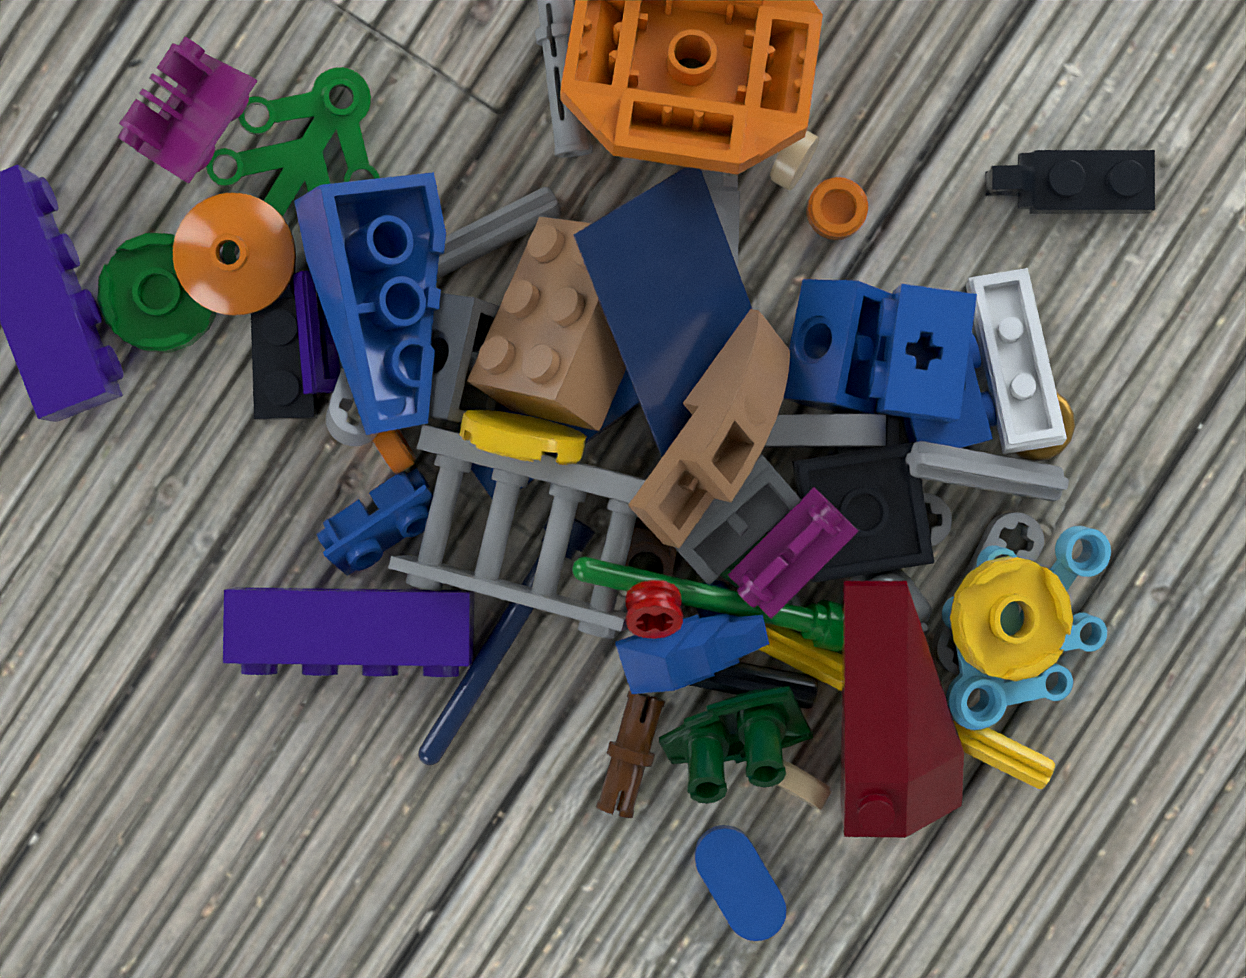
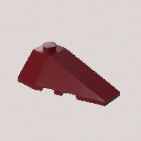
M844 581L840 778L844 837L907 838L962 806L964 750L907 581Z

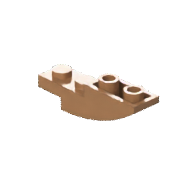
M750 309L685 399L683 404L690 411L692 417L628 504L632 511L665 545L680 548L714 498L732 502L754 467L774 426L788 379L790 350L759 310Z

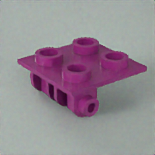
M184 36L179 45L171 44L169 50L157 66L159 71L178 85L175 88L152 73L149 79L171 94L164 103L142 88L139 94L161 110L159 113H156L147 105L135 99L118 123L124 128L117 138L189 184L195 174L203 170L211 161L215 152V144L229 123L237 119L245 110L249 101V93L257 83V80L205 54V50Z

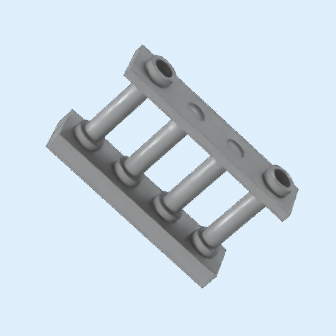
M422 425L417 449L436 453L434 465L440 466L419 556H391L389 569L408 573L406 583L418 588L441 591L443 583L577 619L580 620L578 630L590 635L612 639L614 638L615 630H628L626 624L627 613L614 610L619 590L595 585L590 603L558 595L556 591L578 502L585 503L587 492L609 498L607 509L613 512L601 560L625 566L638 517L628 504L646 479L581 462L570 465H558L556 462L557 456L549 454L543 455L541 461L534 460L533 462L504 457L476 448V445L470 443V440L464 441L458 431ZM472 463L493 468L491 479L497 481L475 572L442 563L463 473H470ZM529 477L550 482L549 494L554 496L532 587L499 579L520 487L527 488Z

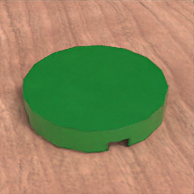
M145 233L126 240L115 250L116 253L110 258L108 265L104 264L98 277L97 302L105 323L123 341L147 352L171 353L193 345L210 329L217 312L211 311L197 303L181 285L173 263L175 235L170 233Z

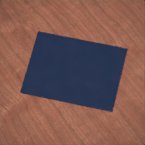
M684 167L573 235L661 457L664 456L692 417V414L684 406L683 402L747 313L752 309L702 170Z

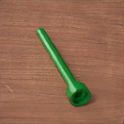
M590 557L577 559L572 567L573 575L581 582L625 592L632 586L644 581H666L674 584L680 590L682 605L737 617L763 615L764 623L801 631L802 637L812 640L814 647L835 652L843 649V604L821 600L817 604L810 603L806 608L787 603L771 619L758 605L755 608L750 606L736 591Z

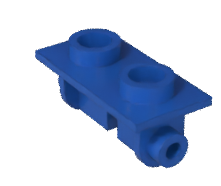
M417 467L409 473L404 470L370 491L369 494L379 509L370 515L364 504L358 499L323 522L325 528L316 533L320 543L325 548L323 554L346 576L354 571L364 570L373 566L381 559L383 552L404 538L414 537L425 531L433 493L428 489L430 486Z

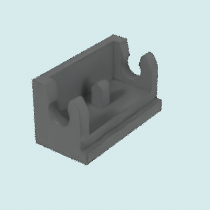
M760 454L749 476L732 502L714 498L681 547L674 548L701 578L710 585L726 568L782 520L802 500L765 457Z

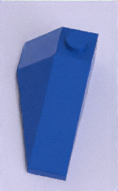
M434 172L319 185L296 199L294 203L306 261L365 433L370 435L427 424L435 350L431 347L434 311L439 309L441 289L436 288L439 255L444 254L446 229Z

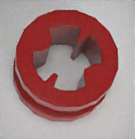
M659 580L644 581L632 586L625 596V604L628 610L626 615L628 630L634 635L652 639L667 637L677 632L683 624V614L680 609L682 603L680 590L674 584Z

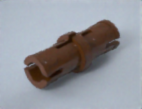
M629 690L616 741L609 742L607 755L611 756V761L600 799L596 804L597 809L613 815L618 794L621 791L616 811H619L618 816L633 818L634 807L645 767H652L655 755L653 752H650L662 707H664L666 702L658 697L648 695L643 715L640 718L646 697L643 696V693L631 694Z

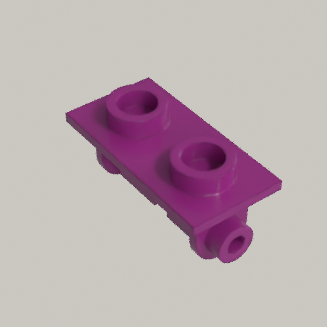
M814 487L728 576L739 586L737 589L738 594L750 606L755 608L758 605L772 619L859 530Z

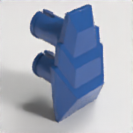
M715 580L710 584L711 586L729 590L728 585L722 581ZM697 608L698 615L684 618L681 628L672 635L656 639L633 635L616 641L615 644L631 694L675 691L713 677L715 672L740 663L739 658L769 644L763 615L737 617Z

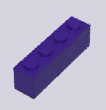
M17 164L0 171V323L37 418L58 422L122 397L123 394L117 380L123 378V370L113 348L110 345L103 346L96 328V324L102 322L101 313L93 295L88 289H81L74 268L80 266L79 256L69 236L66 233H59L52 215L53 212L58 211V203L51 186L44 177L38 178L37 175Z
M264 587L224 589L223 663L241 664V674L245 675L278 674V664H302L301 674L309 676L338 675V665H362L363 676L399 675V666H423V676L457 677L459 676V666H470L474 661L475 592L470 590L432 591L426 589Z

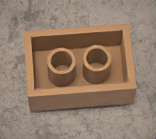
M539 217L486 339L480 348L467 382L512 412L600 431L626 367L573 236L592 223Z

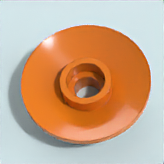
M223 193L201 201L186 214L175 235L173 263L181 285L197 303L220 314L246 315L268 307L285 291L294 273L296 247L292 232L285 219L267 202L243 193ZM234 241L239 246L240 256L235 263L226 265L220 258V249L226 242Z

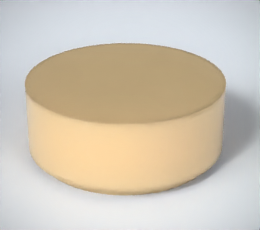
M806 131L805 138L781 150L770 172L771 181L791 191L810 163L819 143V137Z
M783 760L786 776L777 786L821 811L831 794L830 787L806 771Z

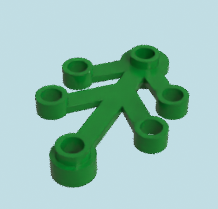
M335 67L324 71L316 78L311 92L270 101L260 96L249 97L248 104L238 119L241 127L250 134H265L273 127L274 123L314 117L301 139L237 153L227 148L215 150L211 161L206 166L210 179L220 186H232L241 177L283 168L264 199L283 217L304 181L307 192L319 185L330 184L323 150L335 130L348 169L344 175L343 182H350L351 175L359 170L369 173L372 179L380 178L377 170L369 165L359 124L367 115L371 104V93L368 84L357 72L344 67ZM335 87L347 88L352 94V104L345 109L336 108L330 102V91ZM261 105L266 108L269 114L267 123L261 127H253L245 120V112L248 107ZM228 156L237 163V172L232 178L221 179L214 173L213 165L219 157ZM234 241L226 242L223 245L222 254L226 265H231L238 260L235 256L237 244Z

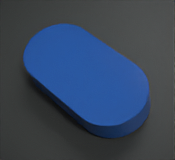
M730 825L715 826L704 832L695 847L696 867L730 927L740 937L750 941H762L771 938L781 929L785 922L786 903L780 889L751 840L742 830Z

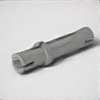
M537 0L540 27L535 30L536 44L543 46L548 99L550 102L555 143L554 154L555 157L559 158L588 155L593 152L589 130L560 100V88L574 13L573 0Z

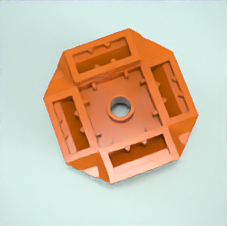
M576 0L560 88V100L613 156L738 175L805 138L809 122L823 14L814 0ZM685 58H693L700 61L704 66L691 69L682 66L678 61Z

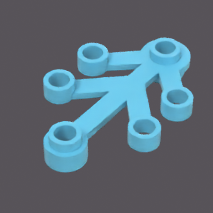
M1073 526L1066 529L1057 539L1055 545L1057 560L1050 571L1058 576L1066 591L1078 575L1092 577L1101 573L1108 565L1111 556V547L1107 537L1096 529L1084 526ZM1080 539L1083 549L1080 556L1073 560L1072 549L1075 542ZM992 545L980 552L976 565L978 567L985 561L993 560L998 555L1003 557H1017V555L1010 549ZM954 596L945 602L942 609V619L950 629V613ZM1013 601L1006 605L1000 617L1003 631L1008 636L1013 635L1023 625V610L1019 613L1018 603ZM1087 613L1073 615L1070 635L1066 634L1065 641L1060 649L1064 651L1081 649L1087 652L1098 650L1103 646L1107 638L1105 623L1100 618ZM1090 622L1092 626L1091 635L1086 641L1082 642L1080 639L1081 628ZM956 646L960 674L950 683L946 699L952 718L957 724L970 730H981L997 723L1004 715L1008 705L1041 698L1051 701L1063 700L1072 690L1073 677L1067 668L1056 663L1037 677L1019 681L984 675L965 661ZM1057 672L1058 682L1056 686L1047 691V677L1051 673ZM978 688L980 691L978 703L973 707H968L967 700L970 693Z

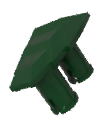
M786 686L751 690L707 705L706 711L685 718L683 725L660 736L659 743L672 765L688 764L687 792L690 793V798L698 803L709 804L715 803L726 796L727 783H725L724 762L734 760L737 764L746 761L745 774L752 785L763 788L773 787L780 784L786 776L782 749L814 737L791 688Z

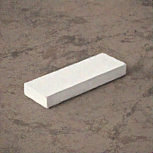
M1028 268L968 278L966 283L967 293L977 294L973 321L989 394L996 411V426L1002 453L1008 454L1063 445L1067 437Z

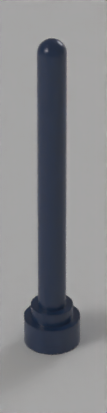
M549 517L542 527L545 531L547 528ZM574 518L565 558L572 560L577 551L584 552L596 533L576 518ZM540 554L521 585L533 586ZM510 601L420 746L418 756L422 763L425 765H435L440 761L534 610L533 607Z

